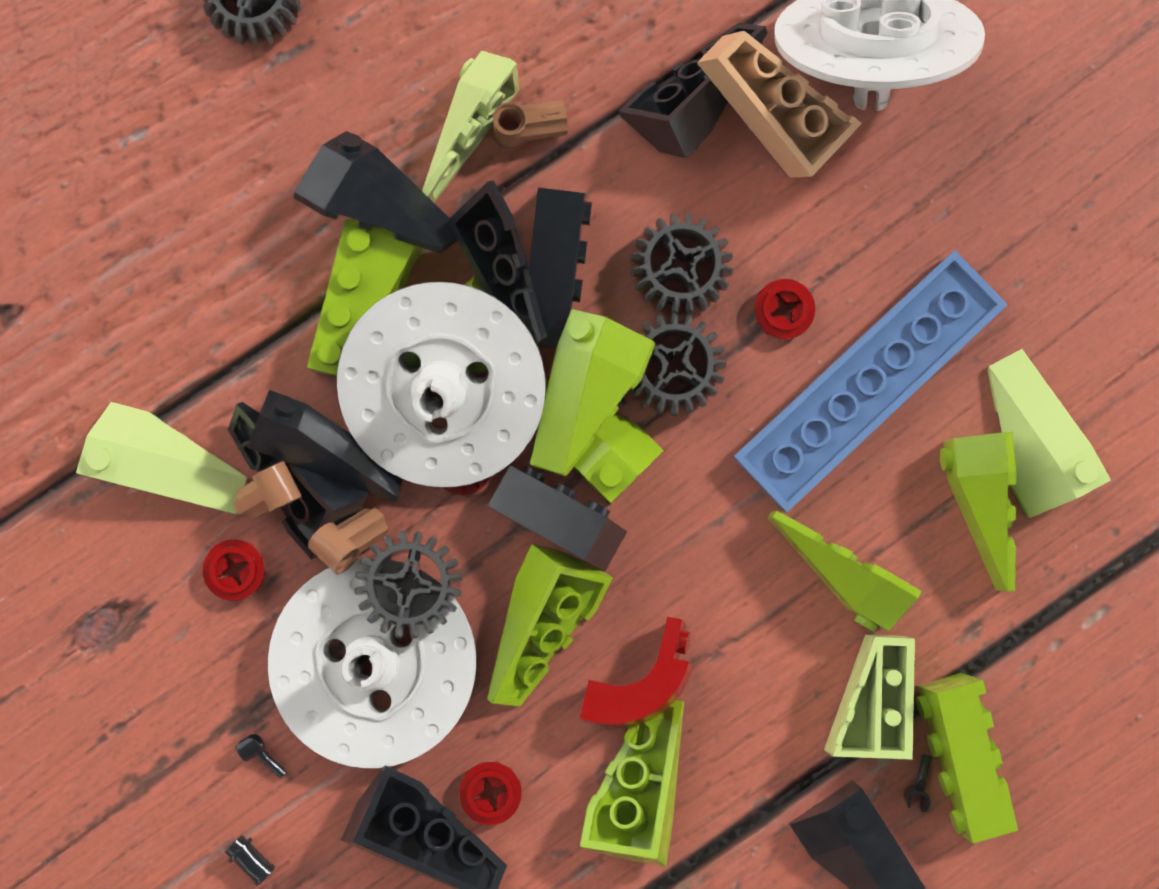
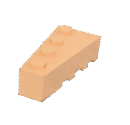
M745 31L722 36L697 62L789 178L812 177L862 124L854 116H848L837 108L838 104L831 98L822 96L809 86V81L799 73L794 74L782 65L781 59Z

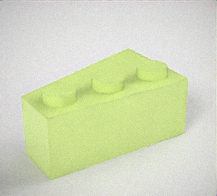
M865 634L824 748L831 756L913 760L914 638L898 635Z

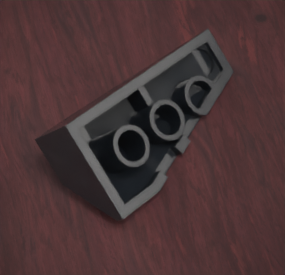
M269 390L247 448L396 502L403 481L402 478L379 466L362 450L351 434L308 404Z

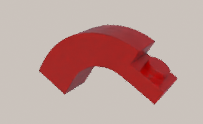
M667 616L657 661L652 670L638 682L616 686L588 680L579 719L600 726L622 728L645 723L666 711L681 695L693 668L689 661L679 659L680 654L686 655L690 641V632L685 631L686 625L684 621Z

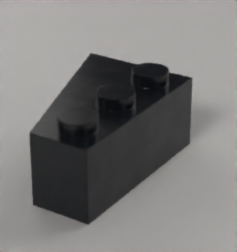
M510 465L488 507L601 570L606 571L627 533L626 530L607 518L611 511L591 500L587 506L577 502L575 498L578 493L560 483H557L553 489L543 483L546 476L528 466H525L524 470L520 471Z

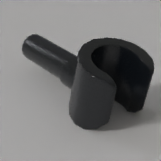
M251 734L238 742L236 750L243 761L247 762L257 756L261 763L263 762L280 779L287 773L266 751L265 744L259 735Z
M922 755L917 778H915L914 784L909 785L904 791L903 797L908 808L911 806L912 798L916 795H922L920 801L922 812H926L931 805L930 797L925 788L932 756Z

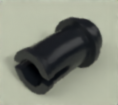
M240 835L226 849L225 853L229 856L227 861L229 863L234 861L254 881V884L258 886L270 875L275 866L251 844L253 841L251 837L246 839L243 835Z

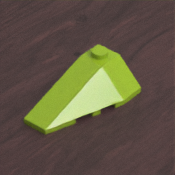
M571 309L557 345L530 465L566 477L595 440L594 434L607 417L612 418L619 409L617 405L630 388L634 390L642 380L655 342L607 317Z
M1013 432L954 438L944 441V448L940 450L941 469L947 473L948 483L996 591H1015L1016 545L1013 538L1008 536V528H1011L1013 521H1016V507L1011 505L1008 498V485H1016Z

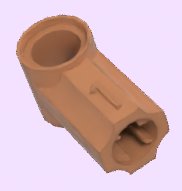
M563 100L522 106L514 102H506L500 104L493 113V136L497 143L504 147L512 148L527 140L568 135L567 115ZM505 120H513L519 124V127L515 130L507 131L500 124Z
M283 461L252 476L254 481L237 490V498L233 504L239 515H245L253 520L290 504L302 496Z
M364 508L337 526L333 522L323 525L311 537L308 548L338 575L348 570L356 562L361 552L383 539L387 535L389 528L386 525L384 515L378 509Z

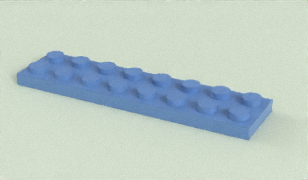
M954 250L732 458L784 513H787L1008 304Z

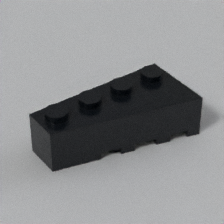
M538 187L529 269L547 338L537 346L557 348L573 307V302L580 303L583 280L576 279L578 264H585L588 241L581 240L583 225H590L592 202L586 201V193Z

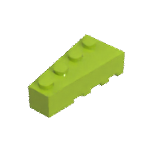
M345 219L307 366L309 370L315 374L337 379L338 365L343 346L355 324L378 301L405 286L410 276V271L417 258H420L424 248L396 240L392 231L374 226L371 231L359 228V222Z
M958 673L917 685L920 696L915 698L917 709L923 720L927 719L931 734L927 735V742L933 757H938L943 772L938 773V779L945 796L950 795L954 810L950 811L949 815L955 832L961 834L965 839L974 844L1018 831L1008 784L1002 776H997L996 770L1001 769L1003 764L1000 749L988 737L987 730L994 727L991 711L985 709L979 698V695L986 694L984 680Z

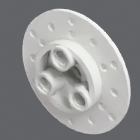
M797 0L780 14L775 24L774 34L775 45L787 62L798 70L818 79L854 87V104L863 111L867 106L868 91H877L875 109L880 111L888 106L891 98V89L928 85L963 72L978 59L983 50L985 31L980 19L969 8L956 0Z
M428 282L416 284L391 293L378 301L359 319L350 332L343 346L337 371V391L341 412L350 433L358 445L373 461L388 472L404 480L425 486L457 487L484 480L504 469L519 456L530 442L539 424L545 401L546 386L543 362L538 347L524 323L505 304L493 296L470 286L457 283ZM407 351L416 353L420 357L421 366L418 368L407 366L402 358L403 353ZM472 362H482L487 366L489 375L484 378L473 376L469 371V364ZM431 387V391L438 393L442 398L437 396L430 398L427 389ZM442 417L446 418L448 426L438 429L431 425L430 422L435 418Z
M359 559L348 570L338 575L330 568L324 570L305 583L292 596L280 614L273 630L268 654V676L272 696L279 713L290 730L306 746L319 755L339 764L359 768H383L385 765L388 767L395 766L419 757L442 741L453 729L462 716L472 694L476 675V648L468 619L453 596H449L447 601L453 603L457 610L453 613L444 607L440 612L447 619V623L442 625L436 618L430 620L434 627L432 634L426 632L423 624L418 625L419 637L412 638V642L407 646L398 644L394 639L396 624L392 623L389 631L383 633L380 631V626L384 618L380 617L377 622L369 623L367 618L375 611L374 608L371 607L368 610L362 611L358 607L362 601L369 599L368 594L356 595L354 591L355 588L366 586L367 581L355 578V573L359 571L368 573L370 567L360 562L361 559ZM389 560L382 567L380 573L396 574L404 568L405 563ZM412 569L411 574H408L407 580H400L399 582L389 581L396 583L399 588L402 587L404 589L401 594L405 595L406 599L411 589L429 588L421 586L419 581L416 582L414 580L416 575L412 573ZM420 569L422 579L441 584L434 577ZM377 585V594L380 602L388 612L396 616L398 610L396 591ZM421 595L417 597L413 602L412 609H410L409 618L427 612L436 603L439 596ZM333 639H339L346 646V655L342 660H336L329 653V644ZM362 655L370 656L369 660L373 667L371 676L363 674L364 667L358 664V660ZM376 690H384L390 695L391 706L389 709L381 710L374 705L373 694Z

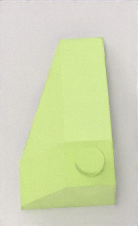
M481 51L475 60L470 58L462 67L459 74L461 79L458 82L422 192L434 203L492 128L495 109L500 104L511 102L519 92L517 63L513 60Z
M1023 349L987 367L994 407L999 416L1002 433L1013 432L1016 485H1010L1027 518L1034 517L1078 499L1111 481L1094 448Z
M113 402L109 404L88 433L76 473L233 514H238L233 504L237 498V490L246 486L249 479L214 454L209 453L188 437L161 421L152 413Z

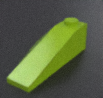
M545 379V396L549 383V380ZM615 413L612 418L608 416L594 434L595 440L573 468L611 504L664 450L636 423Z
M777 510L770 512L768 520L849 611L857 615L854 622L874 633L877 627L890 631L919 598L921 590L876 564L874 566L866 562L861 564L857 562L858 557L852 551L832 542L828 545L823 542L824 537Z
M532 544L515 579L487 699L494 704L520 707L549 671L548 662L559 648L563 647L566 650L572 643L573 639L570 635L583 618L589 621L596 613L613 577L560 550Z
M676 700L659 716L628 728L614 761L610 762L605 772L607 775L597 794H593L587 806L580 843L581 848L629 861L666 867L673 826L684 709L683 701Z

